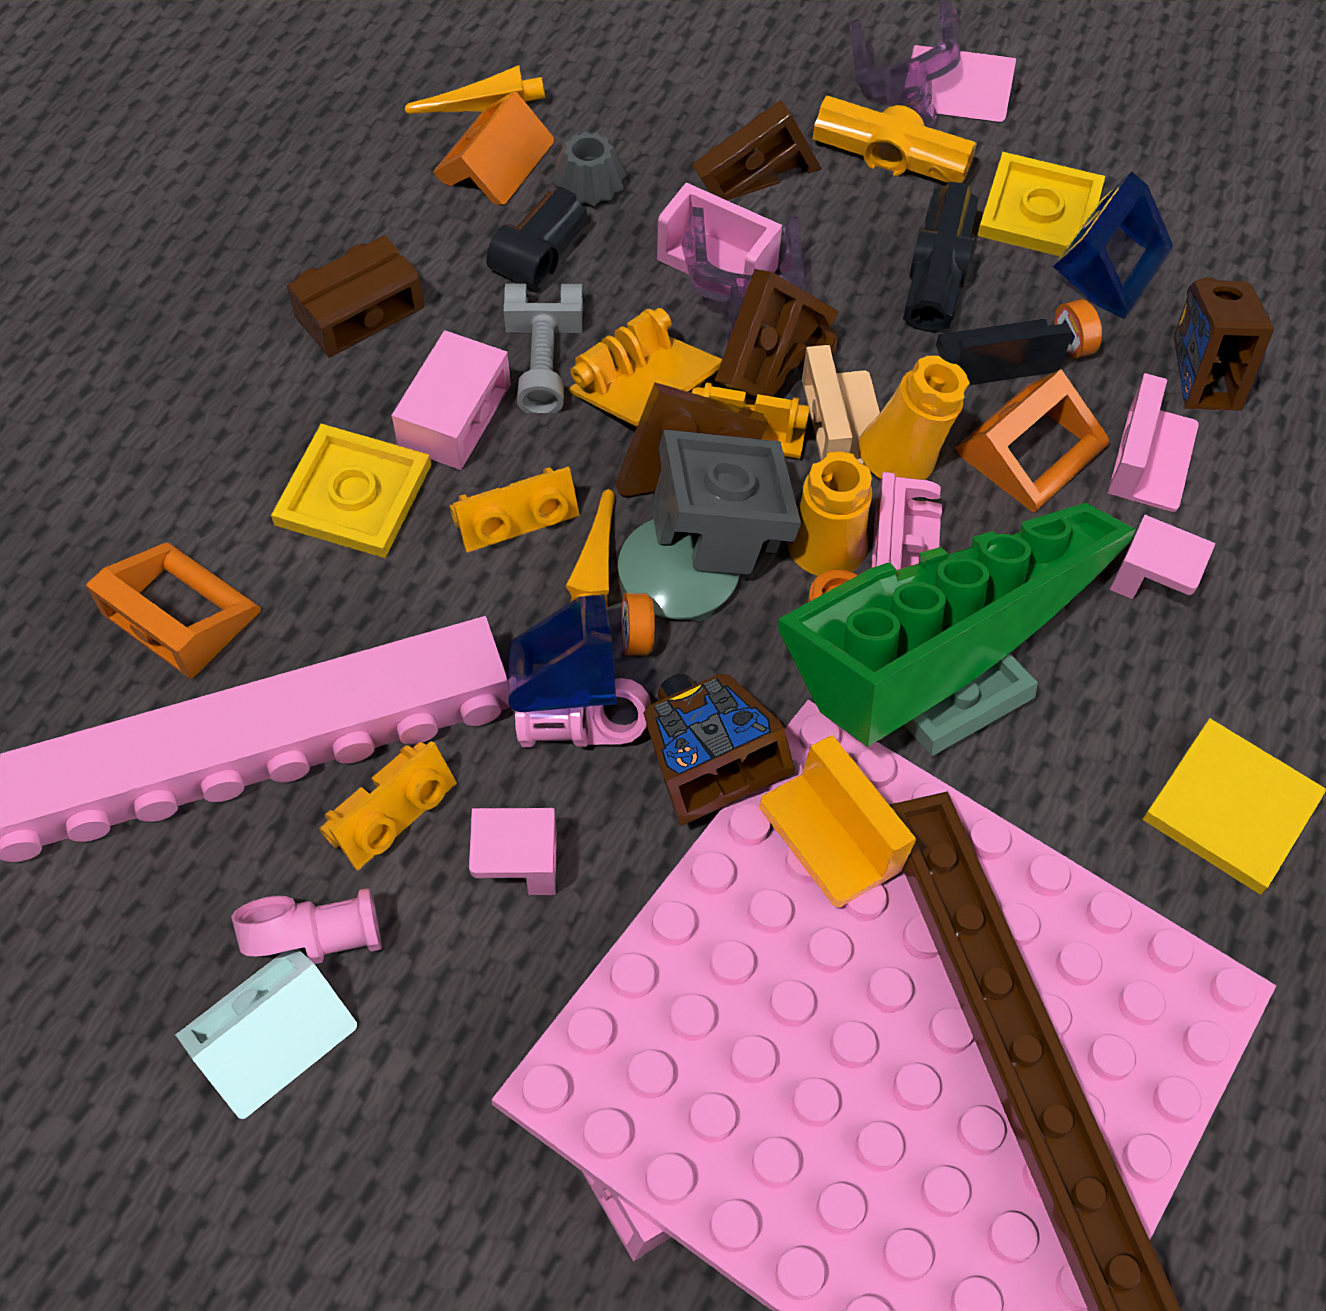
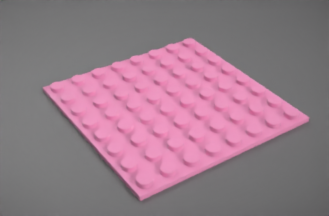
M807 700L785 728L795 773L722 807L492 1098V1105L771 1311H1088L904 871L902 870V872L842 907L833 906L760 810L761 797L801 775L810 746L830 735L836 738L888 804L948 791L1149 1240L1203 1135L1276 985L882 744L875 742L867 747L821 714L815 703Z

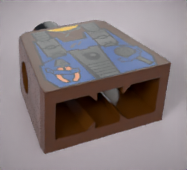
M1206 277L1196 280L1189 286L1187 299L1173 337L1185 409L1242 411L1274 331L1273 324L1252 284L1245 281H1223ZM1219 349L1227 392H1203L1204 387L1214 381L1211 371L1213 363H1221L1218 354Z
M719 673L697 684L688 675H673L661 684L658 690L660 700L648 705L643 712L662 776L680 826L795 773L784 726L729 674Z

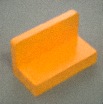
M833 735L811 745L802 774L764 794L759 804L760 810L831 904L838 908L902 872L916 841L915 836Z

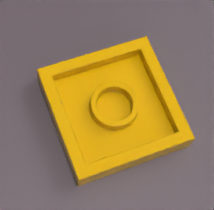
M1002 152L977 236L1082 262L1105 176Z
M320 424L271 514L273 523L281 528L386 558L432 465L430 454Z
M1209 718L1142 820L1261 895L1278 872L1325 794L1326 788Z

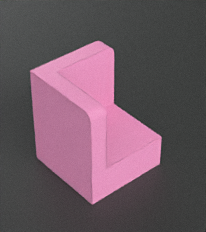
M1144 515L1110 590L1133 599L1144 577L1187 595H1192L1200 583L1216 543Z
M472 808L469 858L471 875L474 878H526L528 895H556L557 829L555 809Z

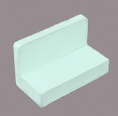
M294 949L279 954L183 1028L176 1036L237 1117L244 1119L355 1031L357 1022L315 964L299 949Z

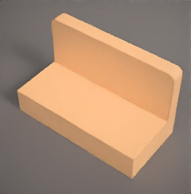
M830 345L807 347L802 383L807 404L810 406L809 413L820 459L822 461L829 452L843 451L854 454L858 462L866 466L859 453V438L865 428L880 414L870 373L865 370L836 373Z

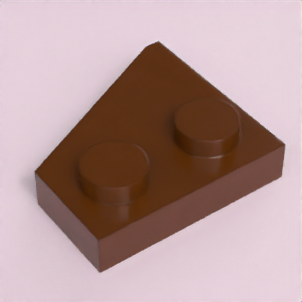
M782 100L765 112L758 114L750 123L722 143L711 148L707 154L692 164L709 192L727 201L780 184V179L776 174L802 165L808 174L822 170L792 114Z
M754 269L715 381L732 390L746 392V396L754 400L757 399V394L773 397L784 384L787 373L797 367L805 358L807 345L804 343L819 325L830 327L836 320L839 311L773 272Z
M654 382L616 479L617 491L620 495L624 496L655 492L661 473V460L658 448L663 430L762 439L768 421L763 413Z

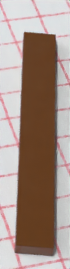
M948 791L889 804L916 838L903 871L1088 1311H1181Z

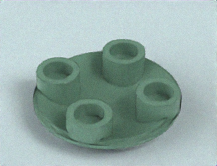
M654 519L639 526L629 535L622 546L618 560V572L623 593H648L653 601L654 615L668 619L701 621L709 618L733 594L740 574L695 570L692 564V554L699 533L675 531L671 544H659L657 542Z

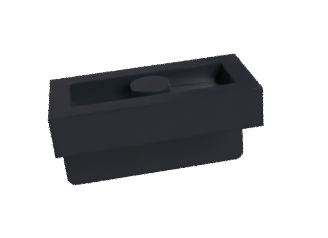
M1046 319L938 334L936 348L943 360L960 366L966 373L969 381L968 386L1049 374L1060 370L1072 337V332L1067 323L1048 326Z

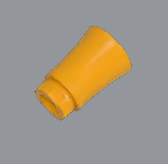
M926 356L919 359L913 370L904 375L895 393L880 414L861 433L858 443L860 456L864 464L878 478H882L883 472L895 473V477L926 480L931 475L948 432L963 408L964 392L969 385L966 373L959 365L949 363L940 356Z
M843 451L829 452L822 461L812 464L810 473L803 485L802 498L798 509L801 525L795 541H787L788 550L793 560L802 569L817 576L824 572L838 569L853 572L863 563L867 556L869 546L867 525L872 499V478L869 467L859 463L852 453Z

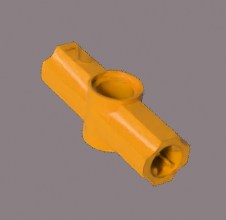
M827 95L820 106L812 138L813 140L863 155L869 168L874 169L875 166L888 169L894 171V176L901 175L907 169L947 183H963L977 145L974 141L924 126L921 116L906 106H891L881 113Z

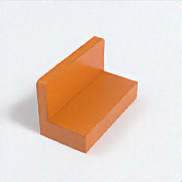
M515 90L483 110L435 168L433 173L442 183L449 186L470 177L493 204L504 205L552 146L554 137Z

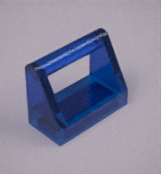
M1131 171L1100 200L1053 266L1097 306L1123 319L1128 315L1173 248V243L1148 185ZM1118 227L1141 247L1146 248L1123 283H1121L1105 247Z
M605 594L579 596L510 642L508 646V703L513 710L517 712H533L617 704L612 639ZM547 663L534 671V664Z

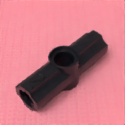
M949 182L942 188L934 189L933 196L930 198L925 228L920 227L909 274V277L913 278L903 315V320L909 322L913 329L936 333L943 329H949L951 320L953 321L959 296L958 290L959 287L963 288L973 248L974 238L970 236L979 200L977 196L971 193L969 186L966 184Z

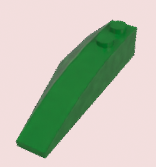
M1085 502L1023 521L1019 533L1010 535L996 534L994 531L974 536L972 537L970 548L948 554L942 547L922 552L919 555L918 564L897 570L890 562L872 567L778 619V631L820 713L869 747L962 689L1034 634L1080 593L1133 540L1135 528Z

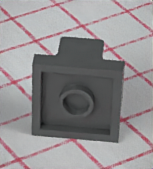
M663 430L658 448L661 460V473L652 500V512L657 542L659 544H671L675 531L699 533L692 554V564L695 570L750 574L754 569L761 547L764 553L776 554L781 541H795L801 521L780 441Z

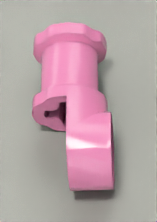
M624 678L610 680L601 688H576L572 695H535L532 689H521L517 696L515 712L517 739L522 748L533 747L536 741L572 740L576 747L629 743L638 738L644 731L647 723L643 712L648 705H651V700L642 685ZM612 697H625L636 706L638 719L628 725L615 724L605 715L603 709L604 702Z
M370 888L359 890L357 898L316 907L311 900L295 904L293 898L288 896L264 897L242 905L231 916L240 952L246 956H266L305 947L308 958L314 964L323 962L324 955L363 946H367L371 952L382 949L376 908Z

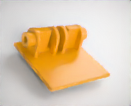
M657 308L654 311L652 309H645L640 315L627 323L628 328L624 326L619 327L614 332L615 337L611 335L606 336L601 342L575 358L576 365L570 369V373L576 383L568 388L571 394L637 427L654 382L687 392L691 391L695 386L700 387L706 378L719 370L722 359L668 336L667 329L672 326V322L666 311L662 308Z

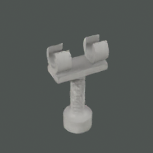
M505 283V331L532 333L530 370L523 373L519 378L517 404L525 413H557L563 407L564 383L562 378L553 372L554 333H582V284H561V303H528V297H526L527 284Z

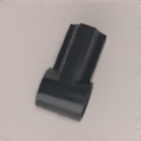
M559 186L554 192L548 191L517 227L508 223L497 230L487 251L486 263L488 268L515 282L525 283L528 288L539 292L541 288L537 287V285L547 273L551 275L555 273L560 253L586 225L587 209L581 205L575 193Z

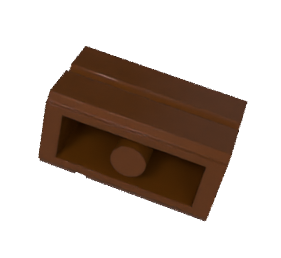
M386 235L368 244H357L351 247L344 256L319 269H307L295 281L287 284L294 316L328 358L424 308L420 278L417 271L403 255L400 256L399 250Z

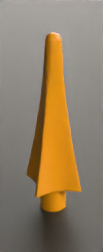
M518 65L465 87L410 102L405 105V111L409 114L464 111L483 112L487 106L515 90L525 103L526 101L544 99L543 79L538 77L522 80L520 66Z
M610 489L605 490L601 495L590 534L565 586L571 595L568 608H573L571 621L580 628L593 627L596 624L597 613H607L609 543L615 494Z

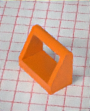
M1062 369L1024 387L955 447V450L960 457L1035 513L1107 448L1110 441ZM1046 413L1081 440L1038 479L1032 482L1008 446Z
M169 542L104 567L86 584L89 593L103 616L191 680L261 612L259 605ZM166 570L222 611L185 627L141 595L140 592L160 573Z

